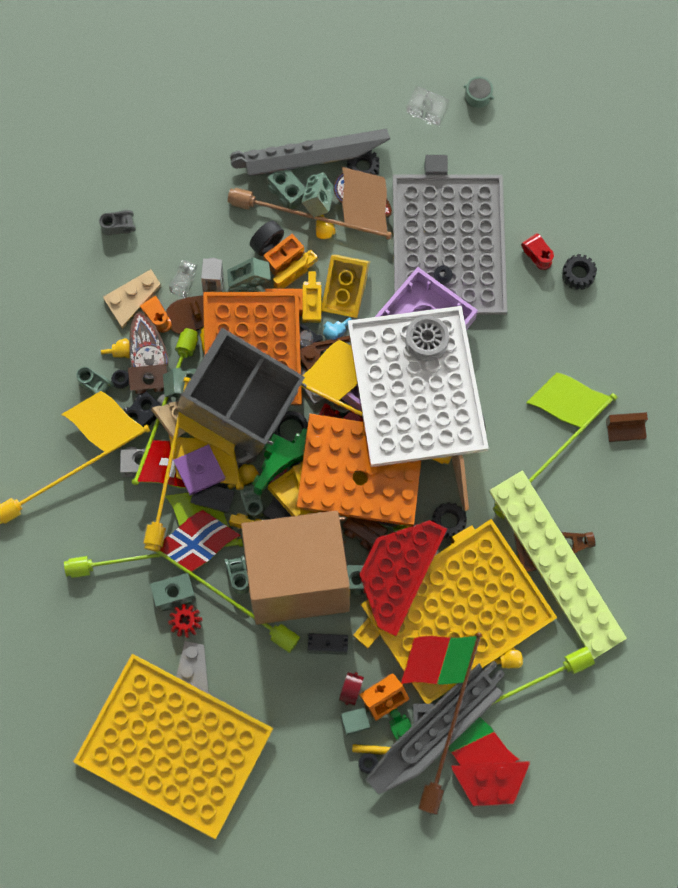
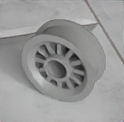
M418 317L407 328L405 340L407 350L416 359L422 361L436 360L447 349L449 331L447 326L436 317ZM428 336L431 340H424L423 337Z

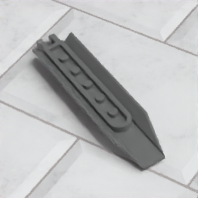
M386 128L314 141L307 140L296 144L289 143L278 147L271 146L266 149H254L244 153L236 151L231 153L230 160L233 168H247L248 176L358 158L390 140V136Z
M495 661L486 665L483 670L480 663L471 670L449 746L504 694L495 684L505 673L500 670L491 678L488 676L497 666ZM457 683L403 734L369 774L366 781L378 795L417 777L443 752L463 683Z

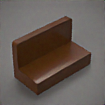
M647 412L609 415L606 419L608 441L618 442L646 439L645 423L648 420Z

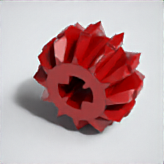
M182 604L181 611L178 607H175L174 609L177 614L170 613V617L174 620L168 621L169 625H174L171 631H178V637H181L184 632L185 637L189 638L190 631L193 635H196L194 628L201 629V625L198 622L202 621V617H197L200 614L199 610L193 612V605H190L188 610H186V605ZM182 618L188 619L189 624L183 623Z

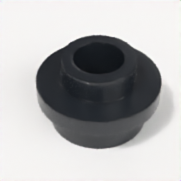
M439 266L435 269V280L441 284L451 281L453 274L449 267ZM445 272L447 275L441 276L440 273Z
M117 370L113 373L111 381L116 388L123 389L129 385V374L125 370ZM123 377L124 381L118 382V379Z
M370 753L362 755L358 762L359 769L365 774H370L378 764V759ZM366 760H370L372 762V766L370 768H367L364 763Z

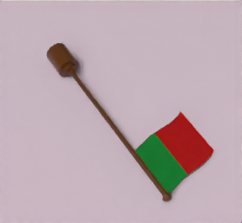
M480 632L476 633V636L471 637L420 636L414 638L401 684L413 682L441 685L463 683L435 781L430 782L429 785L425 784L418 809L438 815L445 791L441 789L442 785L438 784L479 641L481 637L483 638Z

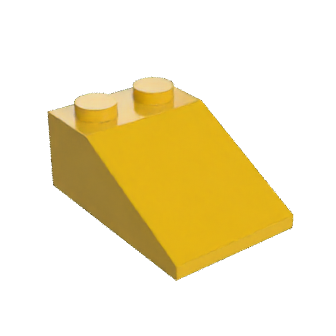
M335 254L331 255L321 311L358 318L370 261Z

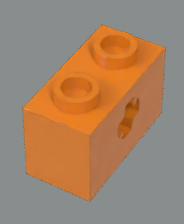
M393 673L359 694L365 707L376 721L410 700L403 685Z

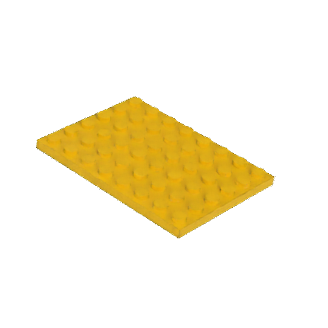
M492 519L434 556L396 637L377 628L368 600L360 604L403 671H405L411 647L416 637L441 636L460 638L476 636L475 634L480 632L483 638H480L472 669L478 663L483 668L557 618ZM412 683L425 704L431 703L457 684Z
M131 654L73 762L210 837L217 839L274 728L144 659Z

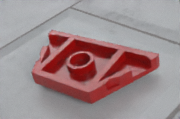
M530 762L451 766V769L472 806L514 804Z

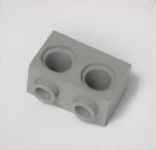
M217 258L203 259L201 275L203 292H223L224 274L222 260Z

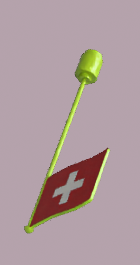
M184 329L179 336L175 351L180 358L176 368H180L183 358L193 356L199 339L198 333L192 329ZM169 397L164 398L162 406L167 404ZM158 418L156 419L136 476L132 480L133 485H138L139 482L164 484L171 444L170 441L153 440L160 423ZM172 461L168 485L186 488L183 481L177 478L175 465Z

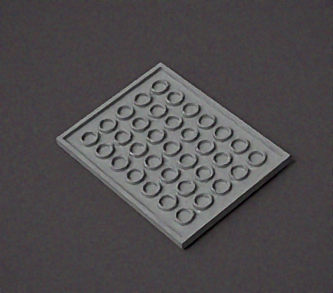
M393 175L394 294L417 267L434 278V271L437 267L447 266L452 270V279L450 282L442 285L477 309V315H507L503 175ZM445 272L440 273L441 276L447 275Z

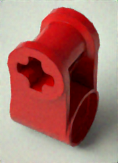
M536 233L521 243L524 253L530 257L537 268L547 270L551 267L554 253L540 234Z

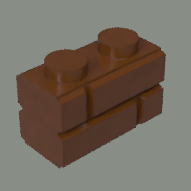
M348 517L342 526L343 534L351 540L356 538L360 541L359 545L367 551L372 549L377 538L385 536L388 532L387 528L376 521Z

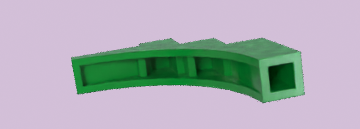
M303 428L301 434L297 432L293 442L276 434L271 439H268L273 444L266 443L263 447L266 459L261 466V469H263L261 475L257 474L252 483L254 485L253 493L261 496L267 485L279 473L291 465L303 461L307 429Z

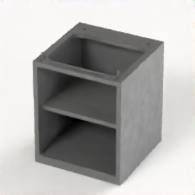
M222 328L181 394L177 411L257 458L266 443L273 444L268 439L272 433L274 434L297 395L300 385L305 388L307 385L302 383L305 378L304 376Z

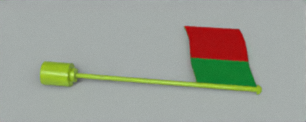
M585 646L565 656L564 666L502 695L493 704L565 669L568 673L571 672L574 675L594 665L595 661L591 652ZM481 717L473 722L448 748L460 765L504 763L519 760L518 757L506 748L494 730Z

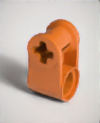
M156 296L140 305L145 315L154 323L158 332L165 333L171 329V320Z

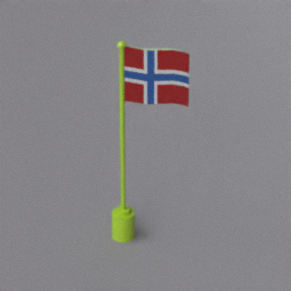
M204 510L197 512L189 517L171 535L164 538L163 547H160V552L156 553L254 619V614L193 573L194 570L210 561L228 543L241 537V535ZM267 623L262 624L270 630V640L288 653L292 652L301 638L283 624L275 625L274 627Z

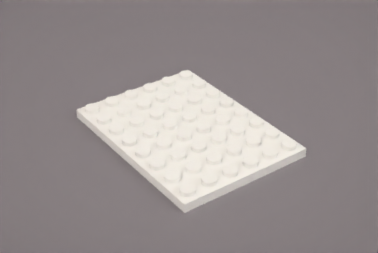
M462 306L348 321L371 467L488 451L489 447ZM418 317H436L448 328L449 340L447 349L436 360L422 361L416 359L407 350L405 343L406 331L409 324ZM428 336L423 337L424 340H431Z

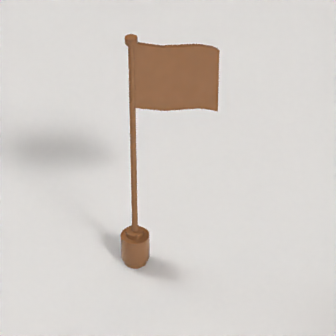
M342 167L344 175L343 212L345 223L320 216L313 218L308 213L256 201V196H253V192L239 188H231L228 194L227 202L235 207L249 210L250 207H254L257 204L384 236L388 240H390L392 235L391 232L387 233L385 217L387 189L384 177Z

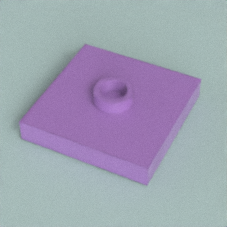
M209 445L173 460L189 495L225 480V476Z

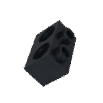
M146 391L143 395H138L134 399V403L130 407L124 408L123 411L130 418L137 417L138 420L136 422L142 427L145 425L149 427L157 419L151 409L161 405ZM145 404L152 405L149 410L142 409Z

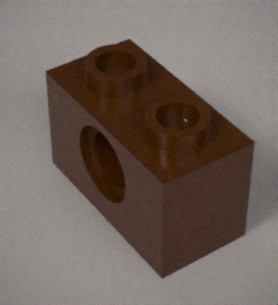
M167 364L128 368L130 391L135 390V394L145 393L146 389L154 388V392L164 391L163 374L168 373ZM148 373L154 376V382L151 385L146 384L144 381V376Z

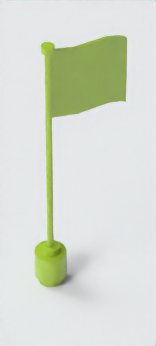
M556 373L526 402V404L541 408L563 422L580 428L529 479L530 483L612 401L618 399L614 393L610 396L590 389L572 377ZM495 502V506L492 508L497 516L504 519V515Z
M189 493L165 496L174 509L179 526L189 517L204 510L229 527L223 512L191 504L192 495H189ZM235 539L225 547L235 545L242 547V539ZM156 553L93 563L92 559L88 560V556L69 558L68 561H64L66 577L71 576V578L90 575V571H94L93 567L162 556Z

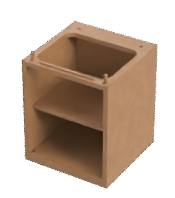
M338 511L242 523L250 596L256 625L350 612V586L343 546L346 542L342 540L340 521L345 520V517L339 518Z

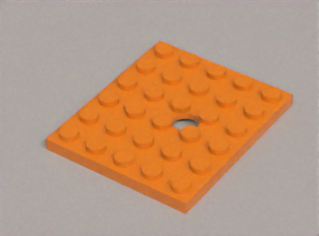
M203 292L204 356L223 328L301 374L298 292ZM301 386L298 388V393L291 405L302 404Z
M309 414L296 509L321 513L338 511L341 516L413 526L421 460L371 467L364 422ZM356 472L365 473L368 479L367 483L361 486L357 485L352 478L353 474Z

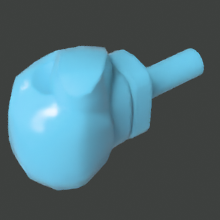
M348 318L342 324L339 321L334 324L327 321L324 324L323 330L325 338L327 340H334L342 337L346 332L345 326L348 325V321L351 318Z

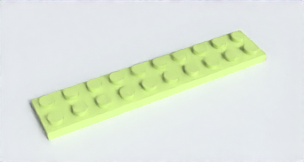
M523 470L490 489L489 493L581 642L591 652L593 659L626 640L625 634Z

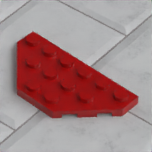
M429 520L381 536L375 540L359 576L377 628L395 637L397 636L447 531L446 528Z

